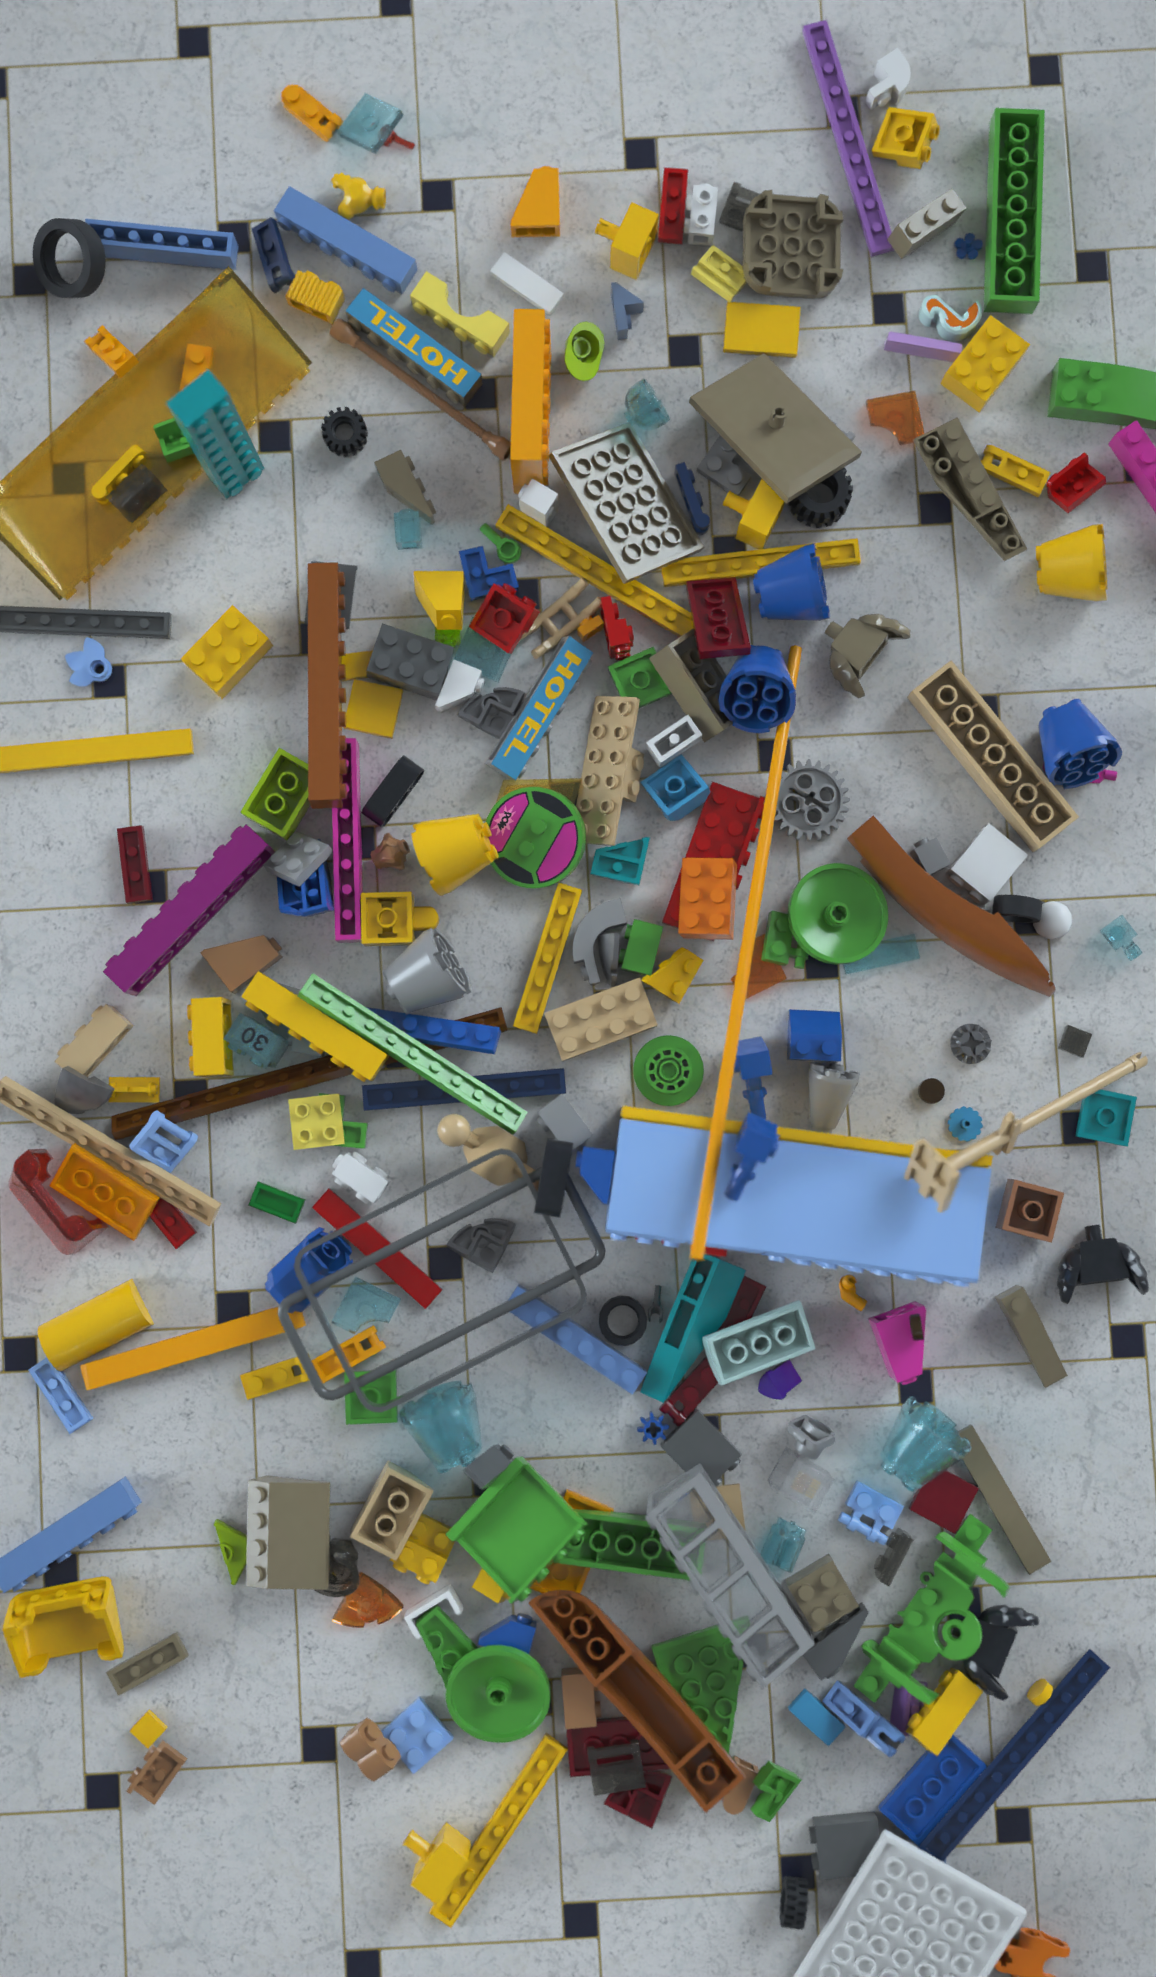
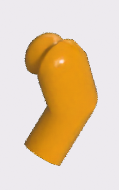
M853 1275L843 1276L839 1282L841 1298L861 1312L866 1306L867 1300L856 1294V1278Z

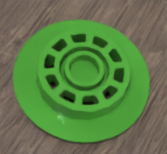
M665 1035L650 1040L640 1049L635 1058L633 1074L639 1091L648 1100L663 1106H674L688 1101L696 1094L703 1080L704 1066L699 1052L690 1042L681 1037ZM663 1051H670V1055H664ZM676 1052V1053L680 1054L681 1057H680V1058L675 1057V1056H674V1053ZM659 1054L661 1058L657 1061L654 1060L653 1057ZM684 1059H685L686 1062H687V1065H688L687 1067H684V1066H683L682 1061H683ZM650 1063L654 1064V1070H649ZM684 1071H688V1077H687V1078H685V1077L683 1076V1075H684ZM650 1074H654L656 1078L654 1082H652ZM680 1080L684 1081V1084L678 1087L677 1083ZM658 1082L663 1084V1089L657 1087L656 1084ZM668 1086H674V1090H667Z

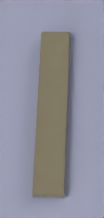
M970 1424L949 1437L1027 1573L1030 1575L1052 1562L973 1425Z

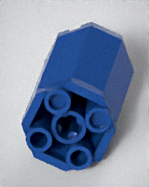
M318 1227L308 1234L301 1243L267 1274L265 1289L279 1304L284 1298L303 1288L294 1269L295 1258L299 1251L307 1244L329 1234L323 1232L324 1228ZM340 1235L307 1251L303 1255L301 1267L309 1284L353 1263V1259L350 1260L349 1258L352 1253L351 1246ZM329 1287L316 1293V1298L318 1299ZM306 1298L292 1305L288 1313L304 1311L311 1305L309 1299Z

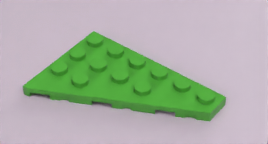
M747 1615L730 1620L740 1635L748 1629L750 1623ZM713 1625L651 1645L658 1670L688 1703L729 1754L743 1668V1659L739 1660L732 1649L733 1643L729 1637L724 1638L719 1631L718 1625Z

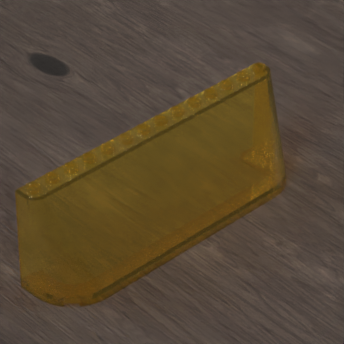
M229 266L134 355L139 363L122 378L115 373L0 481V540L59 601L63 597L66 601L78 591L75 586L81 580L84 583L88 582L96 574L93 569L99 563L102 566L106 565L114 557L111 552L117 546L120 549L124 548L132 540L129 535L135 529L138 532L142 531L150 523L147 518L153 512L156 515L160 514L168 506L165 501L171 495L174 499L185 490L183 484L189 478L193 482L203 473L200 469L202 466L195 454L167 463L153 428L155 424L174 418L166 403L179 393L187 344L211 347L213 349L210 372L229 393L246 430H249L257 422L254 417L259 412L265 414L275 405L272 400L276 396L284 397L293 388L290 383L294 379L298 378L300 381L310 372L308 366L312 361ZM136 444L139 445L146 452V463L141 469L135 470L129 476V481L125 486L118 488L111 495L112 502L108 506H101L91 493L92 487L130 447Z

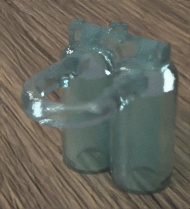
M778 1518L777 1522L770 1529L761 1551V1556L766 1563L776 1565L780 1569L792 1573L805 1542L804 1535L806 1529L795 1525L796 1522L792 1520L788 1522Z

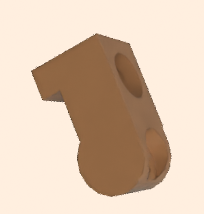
M733 1756L732 1759L746 1777L722 1798L724 1809L729 1814L735 1815L741 1813L745 1808L755 1786L752 1781L758 1775L759 1770L758 1766Z

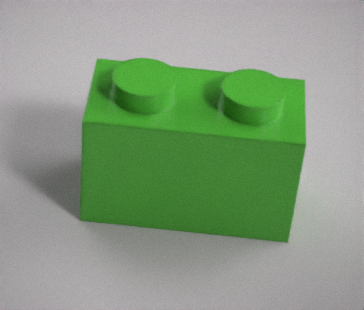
M634 919L633 925L627 924L624 939L629 940L626 949L621 948L618 963L622 964L621 970L642 976H651L664 926Z

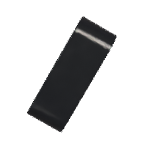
M403 755L367 801L361 813L383 828L419 782L425 770Z
M547 1138L534 1213L560 1218L573 1150L572 1142Z

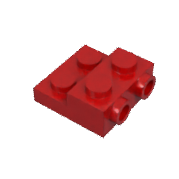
M494 583L470 623L469 628L505 652L512 654L524 632H529L540 611L535 608L537 603L530 598L524 596L521 599L516 596L517 590L506 583L502 586Z
M611 596L601 597L600 613L604 622V633L609 658L621 661L630 657V647H633L634 640L633 629L631 625L627 626L626 618L618 619L617 603H612Z

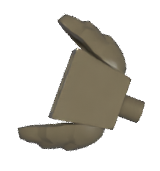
M868 614L859 617L858 620L851 618L844 628L832 621L826 628L825 634L834 639L831 644L832 654L829 658L830 669L834 679L839 681L843 689L850 692L853 696L857 698L864 697L865 693L859 680L888 644V639H909L911 631L905 625L900 624L898 620L885 618L882 614Z

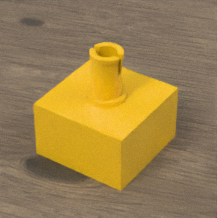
M631 202L620 226L603 218L599 219L595 234L613 241L610 253V269L637 280L657 238L658 213Z
M761 479L752 499L747 500L729 490L723 502V506L742 514L736 539L758 550L764 548L785 505V502L763 479Z
M447 1822L431 1844L412 1829L402 1844L420 1857L414 1867L411 1886L434 1904H437L467 1863L471 1841Z

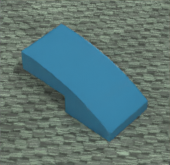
M806 1688L787 1707L809 1730L828 1746L846 1728L844 1723Z

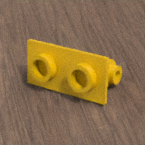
M109 1077L108 1085L115 1089L108 1102H160V1077Z

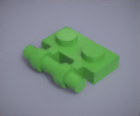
M773 910L769 912L761 960L786 966L790 957L795 959V968L804 969L805 960H808L809 954L799 944L797 948L791 947L793 934L789 926L788 914Z

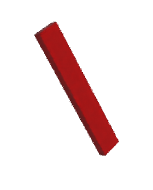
M330 1188L312 1206L336 1230L362 1217ZM367 1221L342 1234L365 1256L391 1244L389 1240ZM401 1251L375 1263L425 1309L443 1290Z

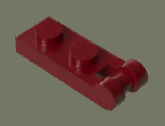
M707 1357L696 1366L659 1408L664 1415L667 1413L673 1419L672 1422L677 1427L686 1420L688 1415L718 1384ZM678 1400L684 1405L681 1411L674 1407Z

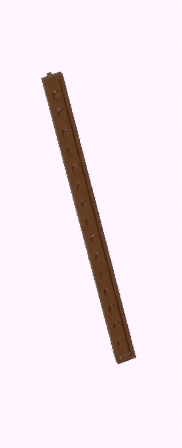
M502 1007L454 1020L500 1027L501 1033L508 1031ZM422 1043L433 1051L448 1048ZM331 1055L113 1115L111 1116L112 1135L117 1140L139 1134L149 1122L151 1114L157 1110L163 1113L166 1119L177 1124L214 1112L217 1113L232 1107L235 1108L247 1103L256 1102L257 1100L281 1095L293 1090L296 1091L297 1089L317 1085L318 1083L336 1078H342L351 1075L354 1070L347 1065L344 1068L339 1067L330 1061L333 1057ZM389 1056L384 1065L397 1062V1060Z

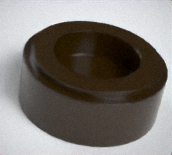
M929 1078L920 1083L918 1094L922 1101L933 1104L942 1100L945 1088L938 1079Z
M920 1314L910 1315L909 1321L913 1340H924Z

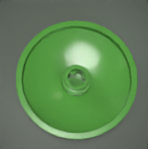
M832 863L815 868L797 883L789 899L788 921L795 940L807 954L829 964H849L866 957L880 944L888 925V906L880 886L869 874L852 865Z
M504 1645L480 1647L464 1655L452 1668L446 1687L447 1708L456 1724L466 1733L477 1739L495 1743L515 1741L536 1730L546 1717L550 1704L549 1680L542 1666L532 1656L522 1650Z

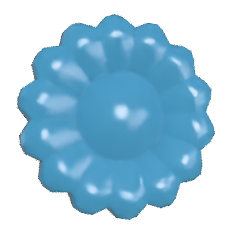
M963 1106L960 1109L957 1108L954 1110V1113L950 1114L948 1130L959 1141L964 1140L968 1142L970 1139L974 1140L977 1135H980V1129L983 1128L981 1123L982 1117L979 1116L978 1111H973L971 1107L966 1108Z

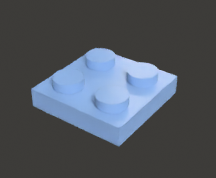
M418 1697L381 1730L383 1736L396 1746L401 1755L400 1759L413 1774L451 1742L454 1737L421 1697Z

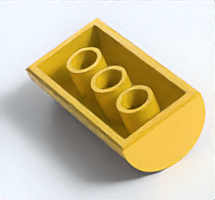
M130 1279L39 1325L38 1337L50 1363L58 1371H64L154 1325V1322L133 1279Z

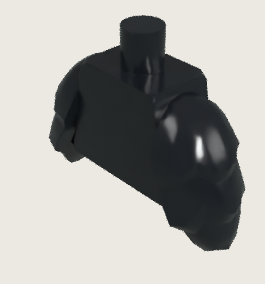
M1100 1225L1084 1227L1087 1241L1075 1244V1247L1070 1248L1064 1254L1059 1263L1057 1286L1061 1302L1066 1304L1070 1302L1075 1286L1128 1279L1142 1295L1149 1291L1147 1272L1140 1263L1139 1255L1127 1244L1117 1242L1116 1238L1102 1239Z
M996 1605L982 1611L980 1616L975 1615L981 1625L982 1641L978 1650L971 1657L962 1660L966 1674L974 1684H977L987 1695H992L999 1700L1005 1701L1009 1696L994 1676L999 1678L1018 1632L1016 1627L1039 1625V1618L1032 1613L1026 1612L1023 1608ZM954 1627L951 1634L959 1638L961 1631L959 1628Z

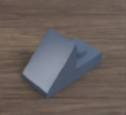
M617 282L611 283V299L617 340L627 339L628 330L632 329L630 315L643 313L644 302Z

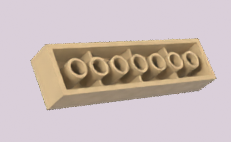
M952 660L908 695V700L1032 852L1040 849L1079 818Z

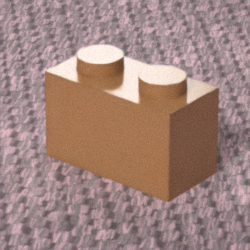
M579 1667L562 1668L565 1729L597 1727V1718L601 1717L600 1701H595L594 1691H599V1689L592 1685Z

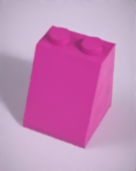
M917 1301L868 1318L889 1377L897 1383L902 1382V1385L916 1381V1376L921 1375L923 1370L924 1340H913L909 1321L910 1315L920 1314L923 1336L925 1338L926 1308Z

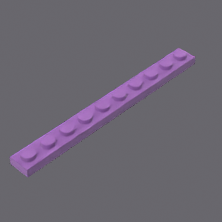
M823 20L805 25L802 30L870 256L874 257L892 252L894 249L887 240L892 232L828 22Z

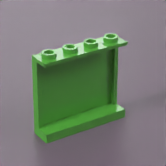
M522 1456L516 1457L446 1533V1536L452 1542H459L510 1597L508 1602L512 1604L518 1600L522 1603L531 1594L532 1590L530 1587L535 1581L540 1583L550 1573L547 1568L554 1561L559 1563L568 1553L566 1550L567 1546L571 1542L576 1544L585 1535L586 1532L583 1529L588 1523Z

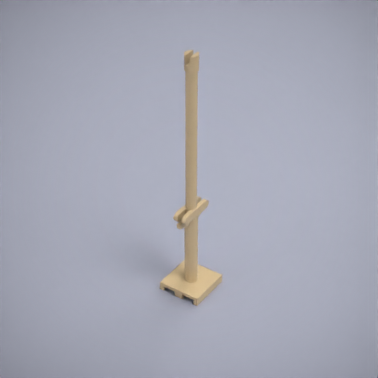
M1138 1052L1125 1059L1119 1065L1021 1119L1014 1120L1015 1115L1012 1112H1008L1003 1118L1000 1129L946 1159L923 1138L915 1142L904 1178L907 1181L913 1178L920 1185L918 1192L925 1199L931 1196L939 1204L937 1210L942 1213L949 1208L961 1175L958 1170L992 1151L996 1155L1000 1154L1001 1150L1005 1154L1010 1153L1018 1135L1125 1075L1141 1069L1148 1064V1059L1146 1056L1140 1059L1142 1052Z

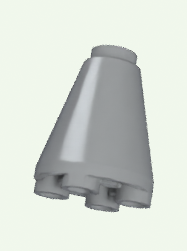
M810 1062L808 1070L810 1123L814 1132L832 1134V1129L836 1128L858 1085L859 1072L852 1070L844 1071L845 1066L836 1063H830L829 1067H825L824 1064Z

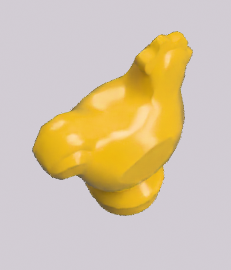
M343 172L334 174V177L331 179L333 187L344 191V199L338 206L337 214L350 220L355 214L363 213L370 206H373L377 211L378 209H385V188L376 186L374 189H371L365 180L360 177H350L349 175H344Z

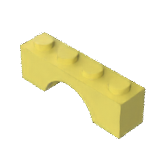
M426 271L410 294L413 309L422 316L426 314L431 317L439 327L443 329L447 327L452 330L454 335L461 341L466 342L467 340L471 342L480 353L484 355L488 353L494 357L510 334L509 323L489 310L475 317L459 315L451 309L447 302L449 295L447 284Z

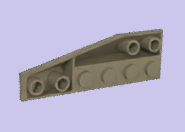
M958 417L913 440L936 485L1004 561L1027 550Z

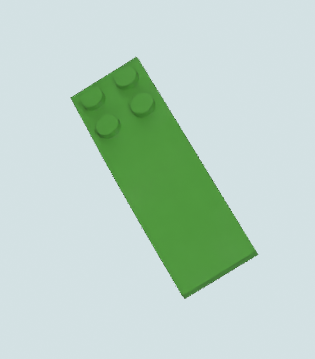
M1059 358L1052 369L1048 417L1128 426L1137 420L1142 428L1156 430V372L1109 363Z
M574 1509L588 1523L583 1529L586 1533L576 1544L571 1542L567 1546L566 1550L568 1553L559 1562L560 1564L690 1580L686 1572L681 1573L674 1561L676 1557L671 1550L669 1552L666 1551L660 1540L662 1536L657 1529L653 1530L646 1520V1515ZM666 1518V1524L682 1548L706 1529L704 1522ZM705 1539L687 1553V1556L700 1575Z

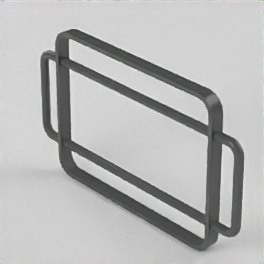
M503 1148L493 1150L303 1247L297 1254L294 1263L296 1275L303 1288L281 1301L278 1307V1317L318 1396L325 1400L333 1401L355 1391L365 1408L372 1412H384L564 1321L582 1310L586 1303L587 1294L580 1275L599 1266L605 1258L606 1250L569 1173L565 1190L595 1248V1255L591 1259L574 1266L550 1216L543 1215L570 1268L569 1270L358 1378L349 1364L315 1294L526 1186L529 1187L536 1201L537 1190L533 1183L540 1180L542 1167L528 1174L522 1160L515 1152ZM501 1154L508 1155L517 1163L523 1177L309 1284L301 1267L302 1257L307 1251ZM573 1279L576 1280L581 1291L580 1299L574 1307L387 1403L375 1404L366 1397L362 1389L363 1386ZM306 1298L309 1299L350 1382L334 1390H328L323 1385L288 1315V1310L292 1305Z

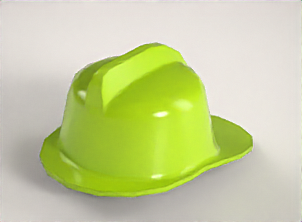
M587 321L578 323L573 327L565 341L564 361L566 368L574 378L580 381H588L596 376L604 350L603 334L594 323Z

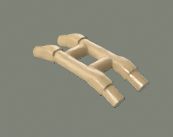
M581 578L562 597L538 615L528 633L524 632L520 640L531 635L541 626L551 635V637L531 651L535 659L555 648L562 637L571 634L579 627L581 621L589 616L592 617L600 609L601 598L599 596L579 614L569 604L589 585L584 578ZM562 610L570 622L558 630L550 618Z

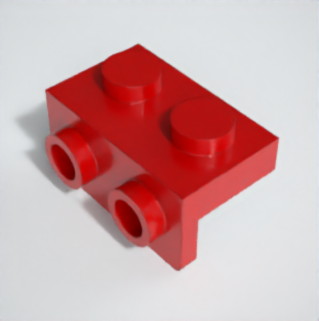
M1082 453L1079 457L1072 459L1060 472L1050 477L1047 481L1048 498L1065 512L1070 513L1106 484V477L1089 464L1088 455Z

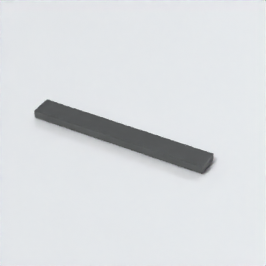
M0 606V632L156 639H170L172 614L170 612Z

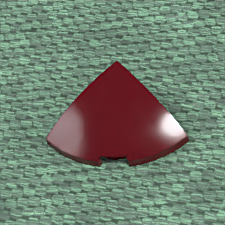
M649 1771L641 1772L640 1776L630 1780L624 1779L610 1792L604 1805L653 1829L672 1776L661 1772Z

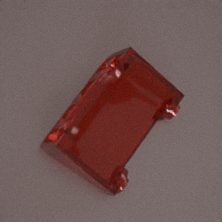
M28 1149L14 1163L8 1181L9 1188L55 1247L62 1254H75L106 1230L108 1226L99 1218L88 1220L84 1216L79 1215L67 1217L42 1186L51 1177L47 1167L54 1158L46 1149Z

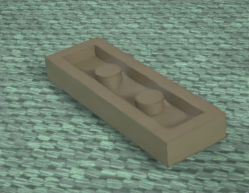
M175 1632L109 1669L106 1674L119 1696L184 1660L189 1654L178 1633Z

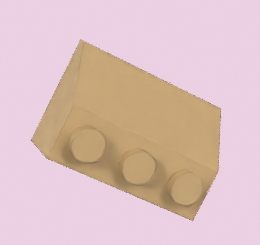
M387 1460L350 1529V1537L396 1561L434 1490L410 1471Z

